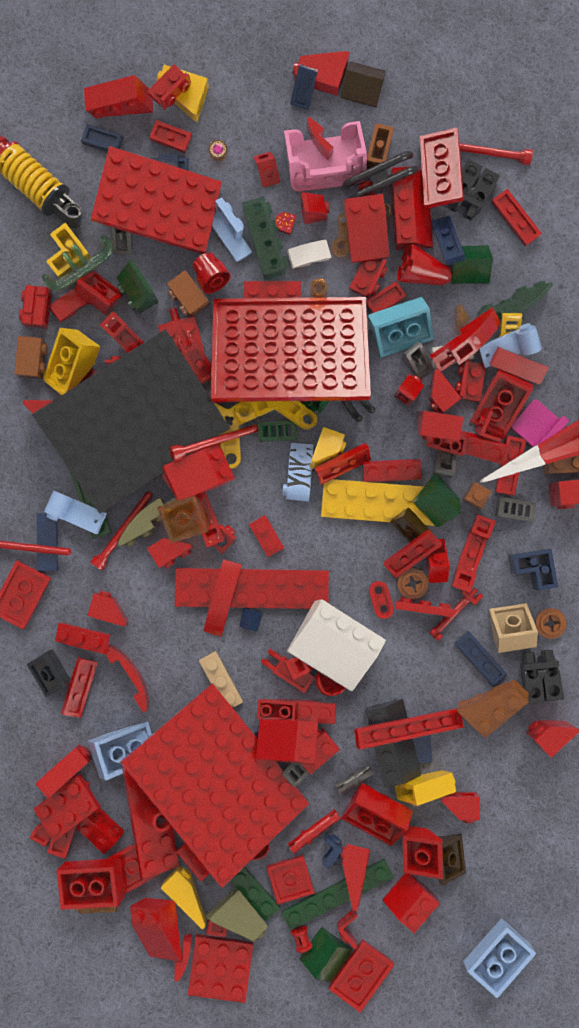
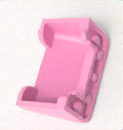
M360 121L346 123L341 129V136L324 138L334 147L333 155L329 160L319 152L312 140L304 141L301 131H284L292 189L295 191L342 186L345 180L367 170V152Z

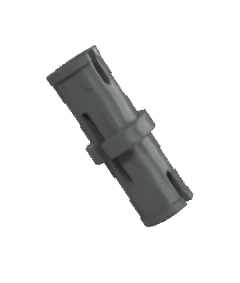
M367 764L355 773H349L348 777L336 783L335 786L338 788L340 795H342L354 786H360L359 783L373 776L374 773Z

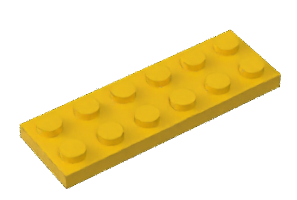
M334 479L323 484L321 517L391 522L393 518L409 507L425 525L435 526L413 504V500L423 489L422 486Z

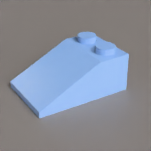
M148 721L106 733L88 741L99 778L106 781L123 774L120 762L152 735Z

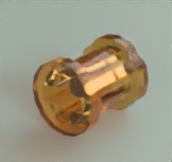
M316 278L312 281L310 294L313 298L326 296L328 285L325 280ZM317 286H321L320 292L316 291Z

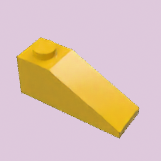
M179 865L163 881L161 889L203 930L207 919L192 874L186 867L182 868Z

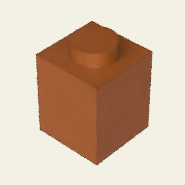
M473 482L469 485L462 500L477 509H482L492 491Z

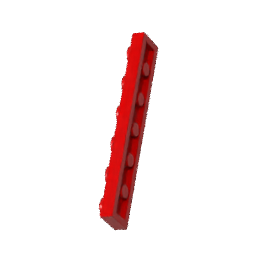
M452 708L354 728L357 749H365L463 728L462 715L457 712L458 708Z

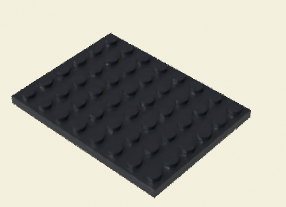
M166 329L32 414L99 513H102L163 473L162 466L173 462L169 447L174 445H182L183 447L219 436L230 429Z

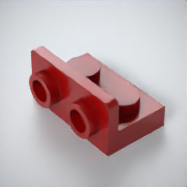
M173 64L147 91L148 95L166 110L175 104L177 97L181 93H185L190 88V75L187 72L183 73Z
M387 260L361 262L349 290L368 299L371 294L375 295L380 286L377 282L380 277L384 278L388 269L385 266Z
M467 359L459 365L458 375H460V381L456 382L455 391L462 398L461 400L480 402L486 370L482 363L470 362V359Z

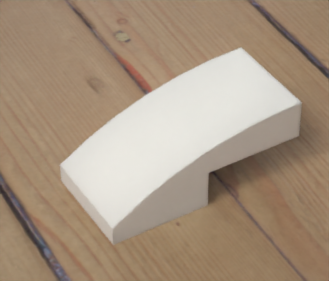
M326 240L307 243L287 250L292 269L310 266L312 263L327 261L331 258Z

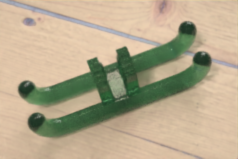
M102 235L100 237V241L103 244L102 250L88 260L85 259L76 244L73 245V251L78 255L82 263L78 267L71 260L70 255L64 251L62 255L73 270L58 280H53L48 274H44L42 279L45 285L53 290H62L108 260L113 252V245L110 239Z

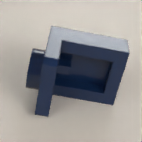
M326 833L324 836L325 842L331 847L323 856L322 863L329 869L332 864H337L343 848L342 841L336 835L332 834L330 836Z

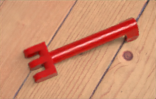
M473 588L470 593L461 590L460 593L464 597L454 607V617L445 616L435 628L431 629L429 634L436 641L442 638L443 635L440 633L469 602L476 605L483 597L481 593L475 598L473 597L478 591L476 588Z

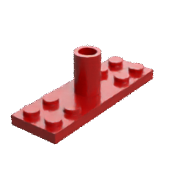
M122 765L140 877L145 879L179 867L178 856L175 852L176 844L173 827Z

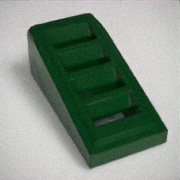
M292 421L258 422L260 443L298 440L297 425ZM287 425H291L292 436H288ZM276 426V437H273L272 427ZM280 426L284 428V436H280ZM264 427H268L269 437H265Z

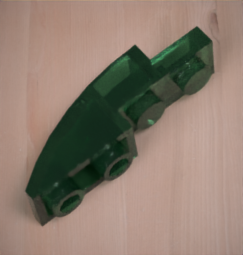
M545 281L535 283L534 287L527 288V286L517 288L511 299L502 300L495 306H492V304L482 306L477 313V317L490 308L495 310L500 322L502 313H523L535 305L550 290L553 284L552 282L545 283Z

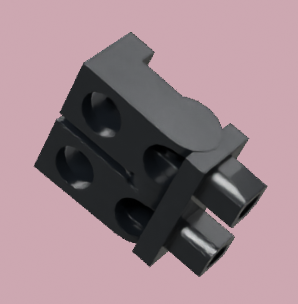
M467 159L462 170L464 201L448 204L447 208L457 212L459 206L462 205L467 208L463 216L472 221L480 213L501 175L485 168L476 186H474L483 166Z
M541 650L542 661L535 660V652H523V663H520L522 686L529 693L527 704L565 700L559 661L555 660L553 650Z

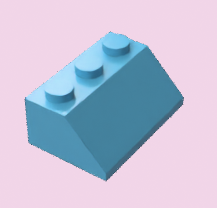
M422 297L368 315L370 329L381 358L411 348L418 341L423 344L434 340L430 308Z

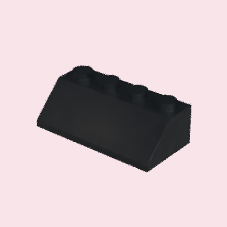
M403 699L366 707L369 725L408 718ZM413 738L374 746L384 788L404 784L421 775Z

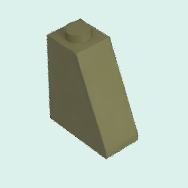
M236 888L206 915V918L211 922L252 941L262 938L266 933L265 930L268 928L266 923Z

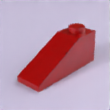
M346 844V847H342L343 851L341 852L340 859H343L342 865L352 909L358 911L371 850Z

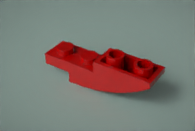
M490 308L459 329L461 332L459 336L429 355L440 371H443L456 361L460 365L476 353L492 337L501 324L495 310Z
M461 431L460 441L454 440V444L444 443L442 438L435 437L434 441L427 440L426 443L427 447L460 456L466 454L499 464L503 462L508 445L466 431Z
M258 699L257 719L297 720L335 724L337 703L299 699Z

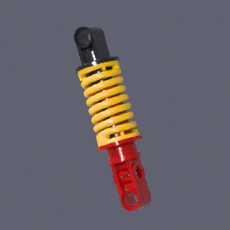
M0 136V174L30 199L32 203L36 204L44 215L50 216L55 214L68 227L78 228L82 224V209L69 197V187L60 183L56 177H53V174L48 172L29 153H26V150L18 142L13 141L9 143L8 139Z

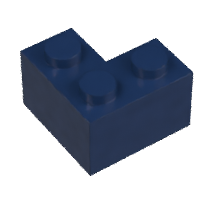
M540 549L508 555L511 574L530 572L534 590L558 587L552 549Z

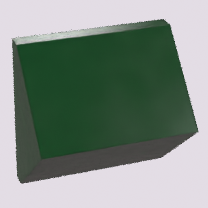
M489 245L462 246L465 260L451 264V284H489L493 263Z
M434 473L413 500V504L436 527H440L460 515V498L437 473Z
M321 926L311 941L313 947L303 952L299 960L316 980L331 982L353 951V948Z

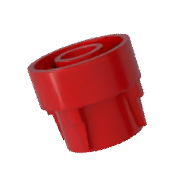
M212 252L202 254L193 262L192 268L197 274L196 281L204 293H215L225 287L230 281V272L225 264L220 262L219 258H216Z

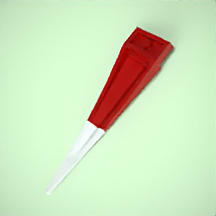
M579 419L486 476L480 482L490 481L579 455Z

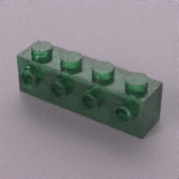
M264 196L242 202L264 280L286 274L288 262L286 256L282 257L280 251L283 249L281 239L276 238L275 232L278 230L275 220L271 221L270 218L272 213L270 202H266Z

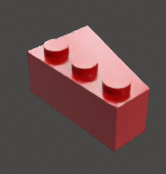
M136 75L84 88L85 111L97 119L109 116L154 113L153 99L147 92L150 88Z

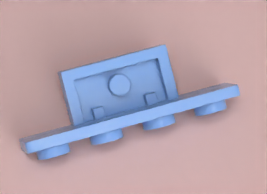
M221 197L215 201L216 209L212 228L233 259L239 262L251 255L252 251L242 238L244 228L242 221L234 216L231 205L228 202L225 203Z

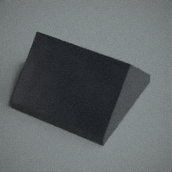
M53 649L43 653L27 664L45 697L70 684L71 679Z

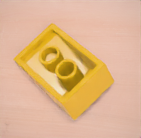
M59 328L43 381L61 395L77 386L93 367L100 346L79 330Z

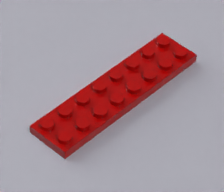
M176 568L175 607H210L220 569ZM241 569L230 607L311 609L314 601L322 599L328 603L329 570Z

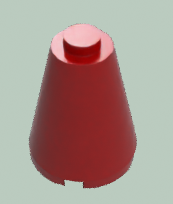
M409 244L404 250L401 260H403L402 266H398L397 280L402 283L444 286L452 278L449 266H446L413 244Z

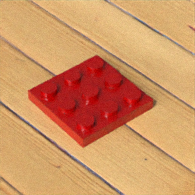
M196 934L188 995L245 1003L253 942Z

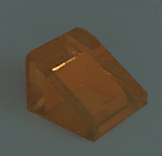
M458 304L454 309L455 331L470 321V317L463 306Z

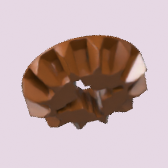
M408 569L399 576L398 589L403 596L409 599L420 598L428 589L427 576L419 569ZM410 576L414 581H421L415 585V592L411 586H405L410 582Z
M547 608L540 611L536 617L535 626L538 633L545 638H558L566 629V618L557 609ZM549 617L552 621L558 622L553 624L551 629L549 626L543 625L549 621Z

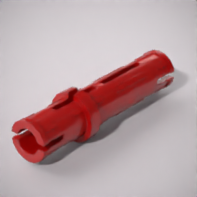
M333 809L307 830L303 829L299 836L287 843L291 851L295 854L305 845L313 843V839L341 820V817Z

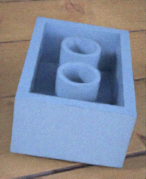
M501 918L463 962L467 972L498 998L536 955V952L525 938Z

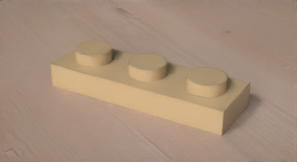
M217 651L201 658L199 662L211 684L215 685L233 708L242 703L243 699Z

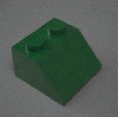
M133 260L129 261L116 277L119 282L117 287L122 295L127 294L130 298L127 302L132 310L137 309L139 314H141L159 301Z

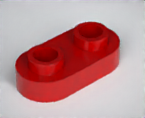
M382 581L373 582L369 586V595L374 612L379 618L387 619L394 612L389 589ZM376 587H381L382 591L380 594L375 593ZM382 605L387 607L386 612L380 611Z

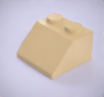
M527 603L489 609L493 638L498 653L537 647L538 631Z

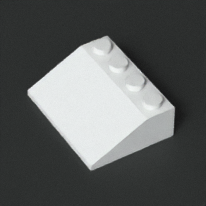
M321 599L314 601L287 652L346 689L353 691L377 658L386 640Z

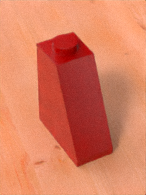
M339 51L300 56L299 62H295L292 70L294 82L299 65L308 66L318 70L314 89L337 96L349 62L350 52Z
M77 745L35 783L36 786L47 798H50L92 759L90 751L85 746Z

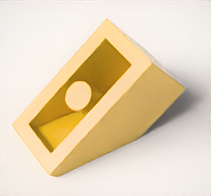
M323 427L309 468L313 469L337 457L339 452L343 453L346 442L343 441L345 434Z

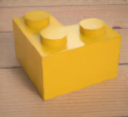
M66 223L50 234L61 250L46 262L62 282L93 260Z

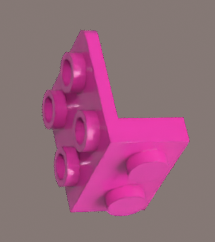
M535 399L513 422L511 428L523 439H526V442L532 447H535L567 427L566 424L570 420L565 416L558 418L541 402Z

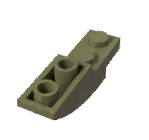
M159 498L149 504L127 526L118 542L119 546L125 545L128 548L137 543L135 539L141 536L146 538L154 533L152 530L156 528L153 521L159 522L167 517L166 514L170 511H173V513L180 511L184 508L182 505L186 503L185 500L177 503L175 498L165 504L163 499Z

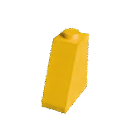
M163 66L162 71L158 72L157 81L171 66ZM187 72L191 79L190 88L177 97L175 104L192 120L198 122L209 88L208 78Z
M443 770L421 774L404 784L394 786L397 800L416 806L456 792V782L452 772Z

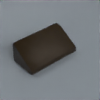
M409 507L391 520V524L409 542L429 529Z

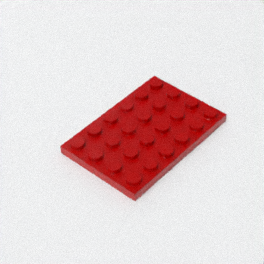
M109 146L91 221L205 254L216 209L215 201L218 200L222 181Z

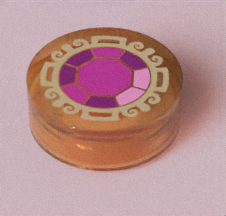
M222 140L212 141L209 145L210 157L215 161L224 160L228 154L226 143Z

